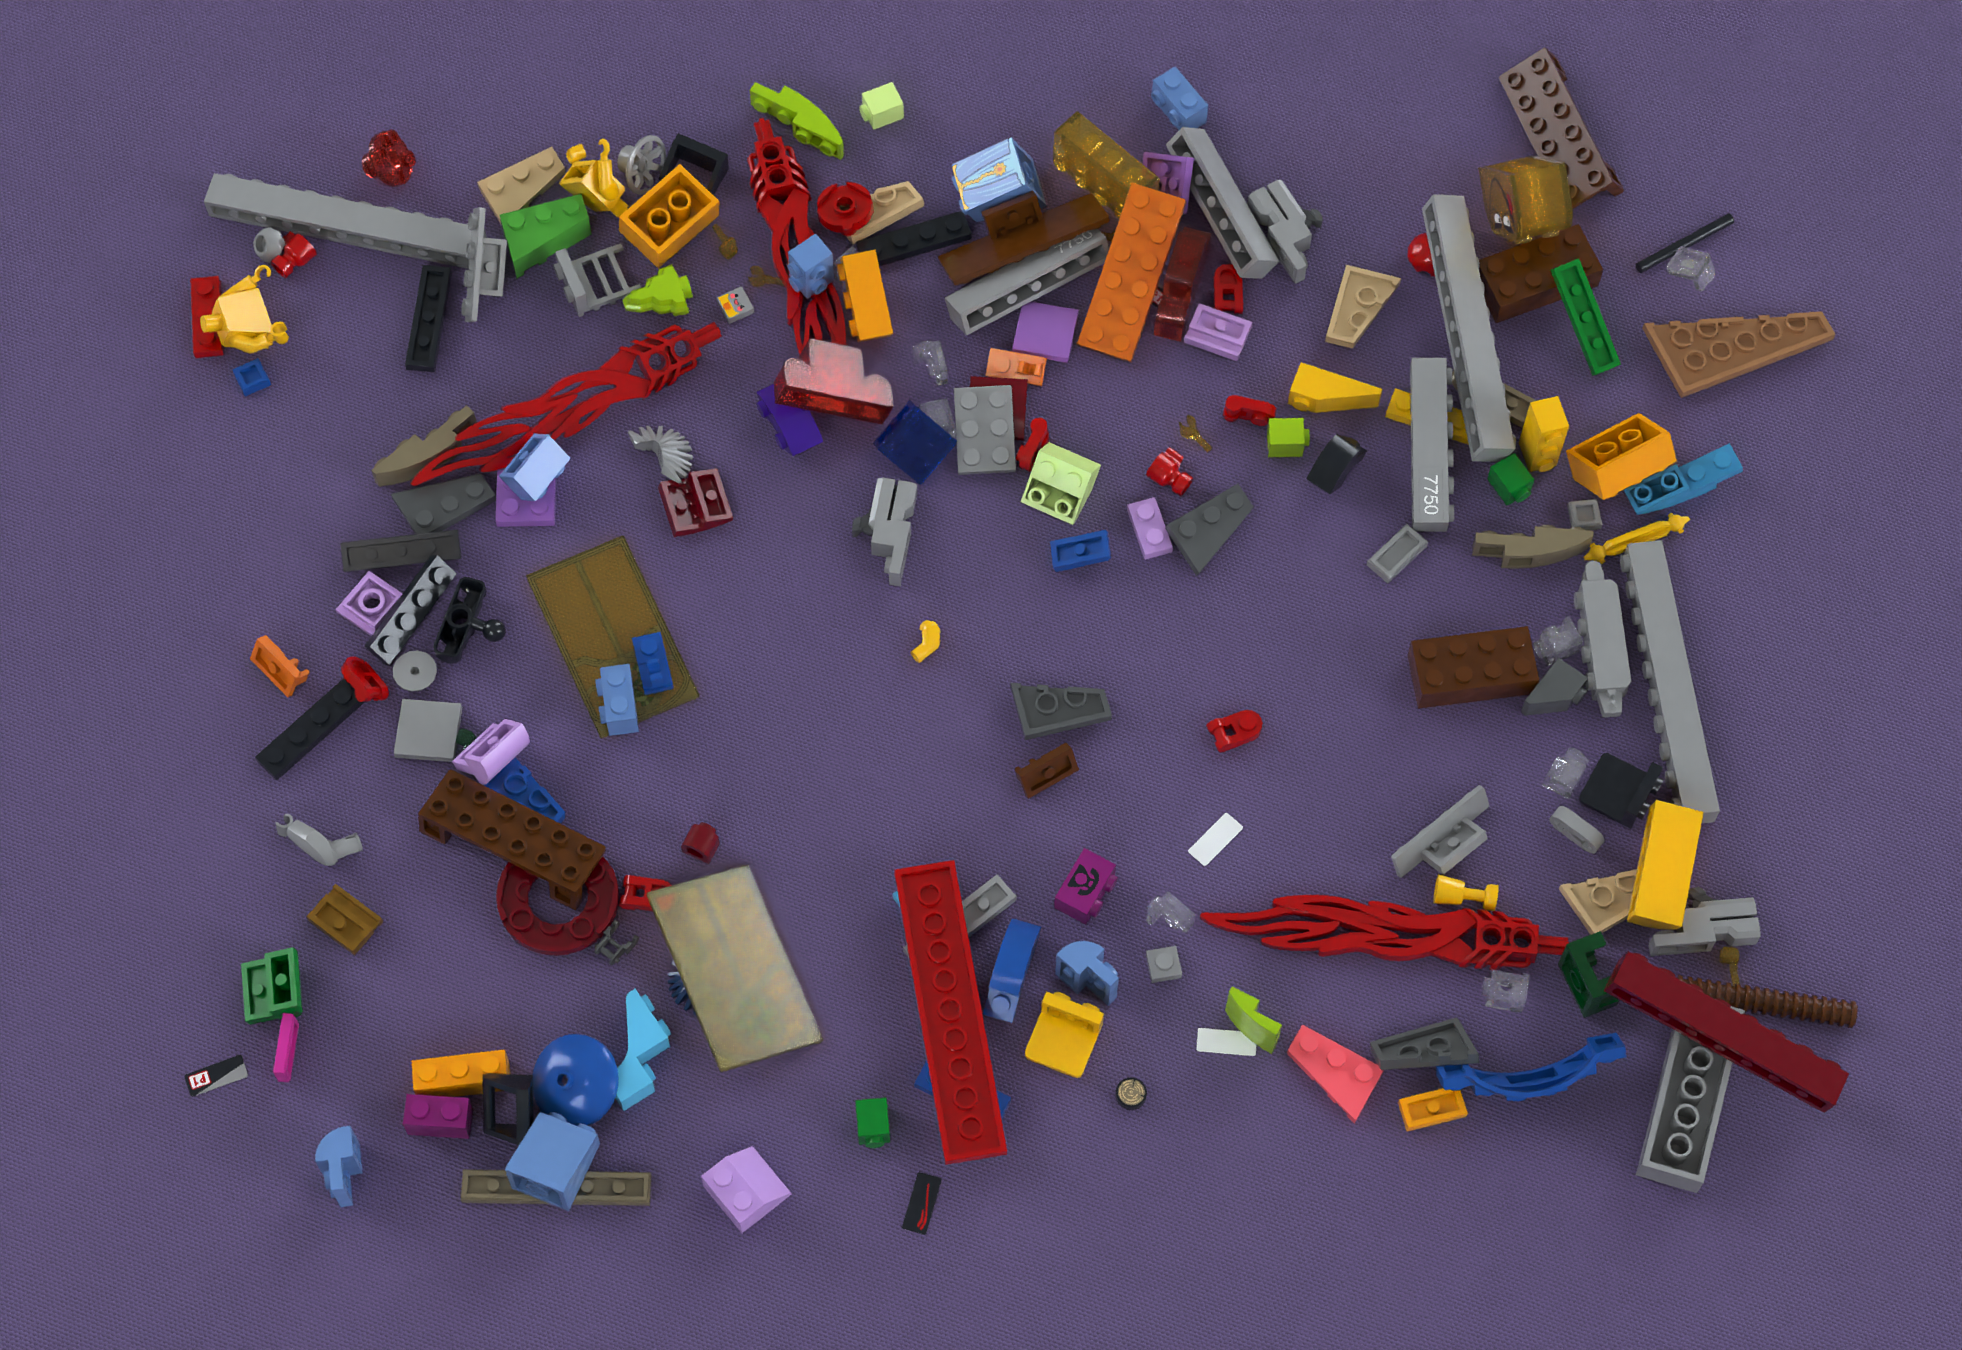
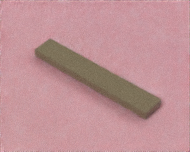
M463 1169L462 1203L549 1204L512 1189L505 1170ZM587 1171L572 1205L650 1206L651 1172Z

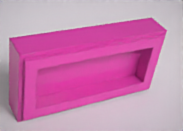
M282 1013L273 1069L278 1082L291 1081L299 1023L294 1014Z

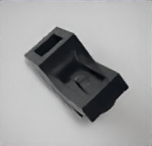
M1336 434L1325 446L1306 479L1328 494H1332L1342 486L1350 469L1364 458L1367 450L1362 448L1355 439L1345 437L1344 435L1341 437Z

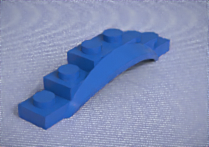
M1617 1033L1586 1038L1587 1045L1574 1054L1553 1064L1529 1071L1497 1073L1470 1068L1468 1064L1436 1066V1076L1444 1090L1456 1091L1470 1086L1475 1096L1498 1094L1504 1096L1507 1101H1523L1528 1097L1552 1096L1557 1092L1566 1091L1567 1086L1573 1084L1578 1079L1597 1074L1596 1063H1611L1616 1059L1626 1058V1046Z

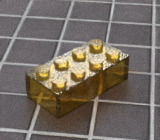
M1078 111L1054 131L1053 162L1061 172H1067L1073 177L1080 188L1090 191L1101 205L1108 206L1113 210L1118 219H1120L1132 183L1159 190V177Z

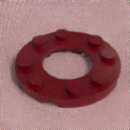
M603 856L585 882L588 890V901L583 912L565 924H549L541 921L532 913L529 906V892L533 883L539 878L538 876L510 862L507 863L502 871L496 892L497 908L501 921L515 941L533 952L558 956L586 949L604 935L603 932L611 926L616 916L619 904L618 882L613 868Z

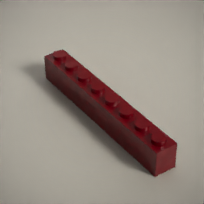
M1629 951L1618 960L1604 989L1606 993L1823 1113L1836 1105L1849 1076V1073L1842 1070L1838 1063L1820 1058L1813 1054L1814 1052L1811 1048L1793 1043L1786 1039V1036L1778 1030L1764 1027L1758 1023L1755 1017L1749 1014H1741L1732 1009L1726 1001L1708 996L1703 993L1699 986L1681 981L1676 978L1672 971L1652 965L1641 954Z

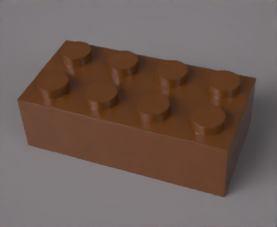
M1579 224L1479 260V273L1485 287V302L1496 323L1562 300L1550 270L1578 258L1591 289L1598 287L1603 268Z
M1528 626L1412 640L1407 654L1418 709L1530 695L1539 683V675Z

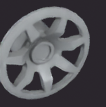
M648 135L640 139L635 146L626 145L620 151L617 165L621 172L626 173L628 187L633 193L644 195L648 192L650 188L640 190L644 180L649 187H652L654 184L653 177L649 172L650 170H662L666 160L664 143L659 137ZM653 141H655L658 144V146L654 149ZM661 154L660 165L653 163V159ZM632 176L636 177L635 185L633 183Z

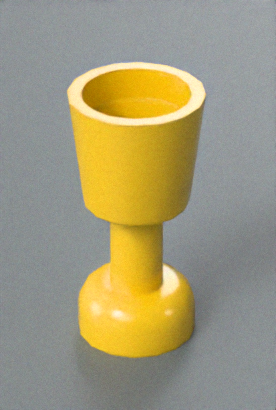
M1438 874L1433 904L1461 905L1463 899L1482 902L1485 910L1495 911L1499 885L1488 884L1485 890L1466 888L1464 881Z

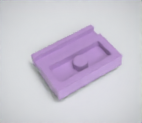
M1199 303L1188 332L1184 337V343L1238 361L1240 352L1252 328V322Z

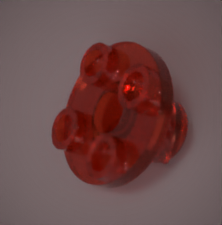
M393 129L375 134L370 141L369 152L362 158V168L367 176L373 179L379 177L382 182L392 187L405 184L410 179L412 166L416 163L413 152L408 150L403 140Z

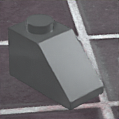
M1558 658L1526 698L1521 713L1527 716L1567 711L1573 703L1578 705L1586 695L1587 690L1584 687L1588 677Z

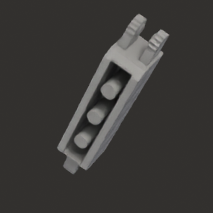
M1592 560L1585 565V570L1582 573L1583 580L1579 590L1574 592V607L1576 610H1580L1581 617L1577 623L1578 634L1584 638L1581 657L1582 662L1587 663L1588 673L1585 674L1588 677L1585 686L1586 690H1591L1592 701H1598L1602 717H1619L1622 713V698L1627 694L1628 687L1632 681L1618 584L1611 579L1605 580L1603 567H1601L1602 564L1597 562V560Z

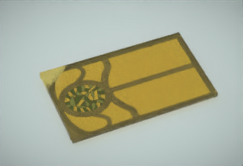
M624 535L526 575V579L600 739L609 736L607 724H601L599 706H604L603 696L598 697L595 681V679L601 678V667L630 664L638 723L700 697ZM661 632L674 689L645 695L632 638Z
M742 865L730 870L647 892L646 896L720 1073L823 1041V1037L748 865Z

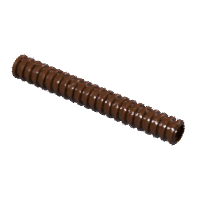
M1682 975L1676 977L1685 983L1699 986L1703 993L1714 999H1722L1732 1007L1745 1010V1013L1747 1010H1751L1752 1014H1756L1759 1011L1761 1015L1770 1013V1016L1775 1017L1776 1014H1779L1780 1018L1789 1016L1792 1020L1795 1017H1799L1800 1021H1804L1806 1018L1812 1023L1815 1020H1818L1819 1024H1823L1826 1021L1828 1025L1837 1023L1839 1027H1842L1846 1024L1848 1028H1853L1857 1020L1858 1005L1856 1001L1847 1003L1845 999H1841L1838 1002L1836 998L1827 1000L1825 996L1818 999L1817 995L1808 997L1805 993L1799 996L1797 992H1793L1791 995L1785 990L1783 993H1779L1778 989H1774L1771 992L1769 988L1760 990L1758 986L1751 989L1749 985L1741 987L1738 983L1731 986L1730 982H1726L1724 985L1718 980L1712 983L1711 979H1707L1704 982L1702 978L1693 980L1691 976H1688L1687 979H1684Z

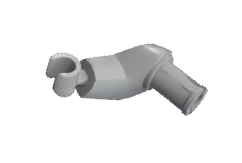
M290 814L283 815L284 822L287 825L275 822L277 833L280 836H288L300 849L324 866L336 865L338 859L363 851L357 833L331 842V840H327L326 837L299 820L293 821V817Z

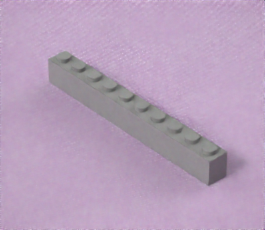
M214 173L204 199L208 215L212 217L266 228L272 227L280 231H291L295 234L299 233L305 236L469 269V259L466 258V246L468 241L471 242L472 230L468 229V223H458L444 217L440 219L428 217L420 212H404L390 206L385 208L374 206L366 201H349L340 196L320 195L311 190H295L286 185L275 186L265 184L257 179L246 180L232 174L221 175ZM484 228V238H487Z
M1433 194L1423 206L1422 213L1472 461L1499 462L1515 450L1516 438L1512 434L1511 414L1506 405L1505 385L1502 383L1500 375V360L1496 356L1494 346L1495 335L1491 331L1490 311L1485 302V287L1481 281L1479 258L1476 256L1474 248V234L1471 232L1469 224V209L1466 207L1464 196Z
M1662 540L1627 544L1624 554L1620 556V566L1622 572L1627 574L1626 595L1628 599H1632L1631 619L1633 625H1637L1639 635H1637V648L1639 652H1643L1645 660L1642 663V672L1644 679H1648L1650 684L1648 701L1649 705L1655 708L1656 716L1653 718V724L1656 734L1660 733L1662 743L1659 744L1660 758L1662 761H1666V787L1672 790L1673 798L1671 799V804L1704 812L1702 824L1715 822L1720 809Z

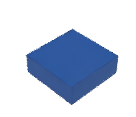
M259 358L232 369L245 397L271 385Z

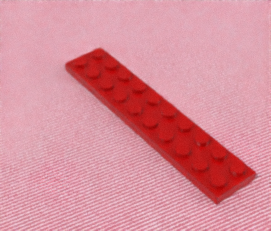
M951 860L895 869V881L945 1165L1007 1155V1146L955 861Z

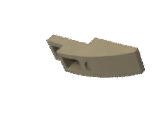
M466 405L460 411L453 412L447 422L441 427L431 430L424 441L414 434L411 438L400 442L394 452L388 457L381 458L371 470L375 483L381 487L410 481L434 458L445 451L462 446L461 441H455V437L462 430L477 422L474 412ZM459 454L443 460L432 470L443 466Z
M1542 525L1540 527L1535 526L1532 537L1526 536L1523 533L1504 535L1497 534L1494 531L1476 532L1472 545V555L1501 558V568L1519 569L1545 566L1564 561L1589 549L1594 531L1585 530L1582 527L1564 529L1556 528L1553 525Z

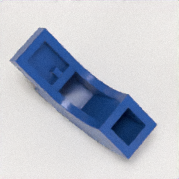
M1013 918L1010 921L994 966L983 1015L1010 1023L1014 1021L1025 977L1035 954L1041 926Z

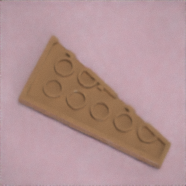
M1822 311L1790 313L1785 317L1760 315L1755 319L1729 317L1699 319L1698 322L1693 323L1670 321L1669 324L1654 325L1653 322L1644 323L1642 328L1681 398L1832 341L1836 335Z

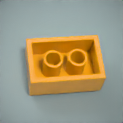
M679 164L619 216V232L659 269L719 216L720 201Z
M1640 413L1566 450L1573 479L1603 500L1614 497L1618 492L1631 485L1639 484L1643 479L1654 473L1661 472L1677 462L1670 432Z

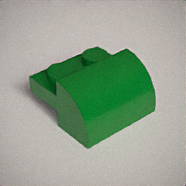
M294 947L265 953V958L241 963L246 1023L252 1025L274 1019L281 1020L282 1013L294 1014L295 1017L302 1014L298 951Z

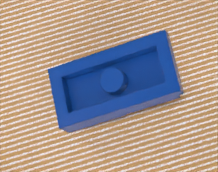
M1107 530L1050 541L1052 565L1056 572L1111 559Z
M661 632L632 638L644 694L649 695L674 689Z

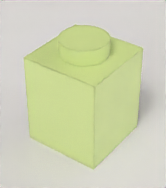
M893 82L862 93V105L859 106L860 113L864 121L869 120L873 130L904 119V104Z

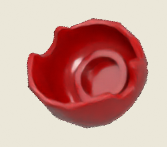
M1427 233L1415 236L1408 246V260L1417 272L1425 271L1434 277L1435 273Z

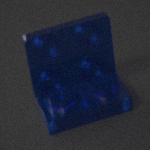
M911 400L905 404L873 442L877 450L920 485L924 483L957 444V440L926 415Z

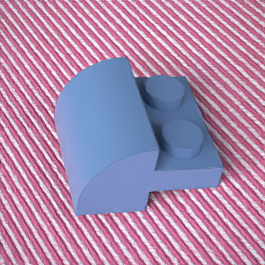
M1089 941L1073 942L1062 948L1056 954L1055 975L1076 994L1086 986L1109 1006L1117 998L1119 977H1117L1118 973L1108 962L1103 963L1105 949Z
M345 1126L329 1132L319 1143L315 1155V1162L324 1176L326 1190L330 1191L331 1198H336L340 1207L353 1205L350 1175L363 1173L360 1143L351 1126Z

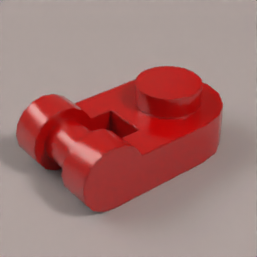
M1221 265L1214 273V309L1234 311V314H1243L1242 278H1240L1233 265ZM1223 294H1233L1234 300H1223Z
M1231 395L1226 399L1223 417L1229 422L1244 419L1251 421V423L1257 426H1267L1269 418H1275L1277 409L1274 405L1265 401Z
M1040 417L1031 421L1030 428L1032 433L1026 445L1022 444L1016 456V461H1019V468L1029 472L1032 471L1038 451L1049 441L1047 422Z
M352 656L346 659L341 667V673L344 679L355 689V697L359 702H368L371 699L374 701H384L388 698L389 690L387 685L366 661Z
M1243 710L1224 718H1216L1210 721L1206 727L1209 733L1215 736V745L1218 752L1221 753L1258 738L1261 734L1263 723L1258 713L1252 710ZM1231 728L1234 735L1227 736L1225 730Z
M626 875L623 881L625 891L624 895L620 896L619 907L626 910L653 911L646 895L670 889L673 886L661 879ZM637 890H645L644 897H637ZM675 894L655 899L660 912H665L674 905Z

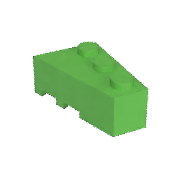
M582 194L499 215L517 279L524 275V271L534 265L545 263L547 261L546 258L553 255L556 251L564 248L568 249L592 234Z

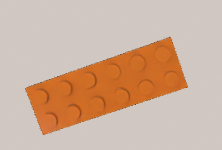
M1131 184L1077 342L1078 346L1132 363L1186 205V199L1139 184Z

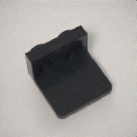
M1604 753L1583 788L1579 801L1581 804L1631 829L1636 819L1643 820L1651 804L1647 803L1646 800L1650 793L1656 796L1664 780L1659 778L1663 767L1652 762L1646 773L1609 753Z

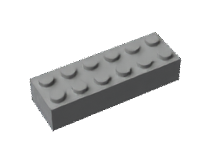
M1731 1006V1008L1736 1010L1737 1012L1741 1014L1745 1013V1010ZM1673 1029L1671 1030L1636 1176L1697 1193L1704 1183L1733 1062Z

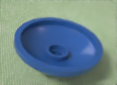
M570 1034L555 1039L541 1052L533 1069V1096L540 1111L547 1115L550 1112L557 1113L565 1117L568 1123L578 1126L579 1123L589 1126L600 1120L611 1108L618 1091V1069L611 1052L600 1041L587 1035ZM565 1075H567L568 1082L566 1085H564L562 1082L563 1077Z

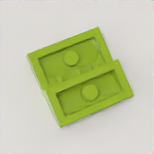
M1232 986L1229 990L1225 1012L1234 1025L1247 1038L1272 1054L1278 1043L1282 1024L1257 1012L1259 999Z

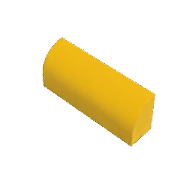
M1656 800L1649 807L1627 922L1664 930L1682 927L1704 812Z

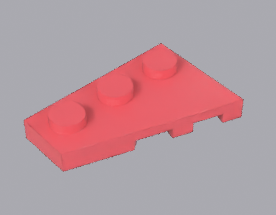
M1303 1024L1287 1051L1291 1059L1327 1092V1096L1334 1103H1337L1347 1113V1117L1355 1124L1384 1070H1381L1377 1064Z

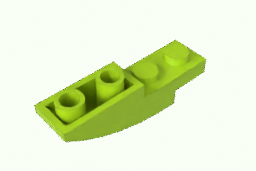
M756 82L750 89L751 105L757 111L768 113L776 117L783 124H791L793 137L800 143L814 146L827 156H834L840 160L843 158L844 148L840 134L829 118L810 100L787 86H784L781 92L777 93Z

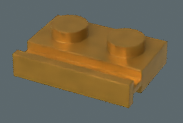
M334 884L330 893L326 894L306 916L309 922L354 956L374 934V930L383 923L380 916L337 884Z

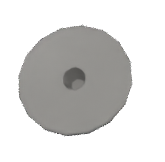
M418 650L409 651L401 655L393 667V678L397 685L411 692L421 691L429 687L437 674V665L434 659L426 652Z

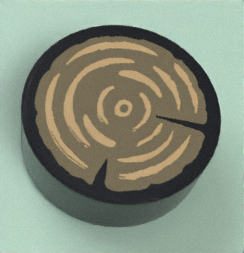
M1134 1077L1125 1078L1120 1081L1116 1088L1118 1104L1126 1110H1136L1143 1106L1147 1097L1145 1084Z

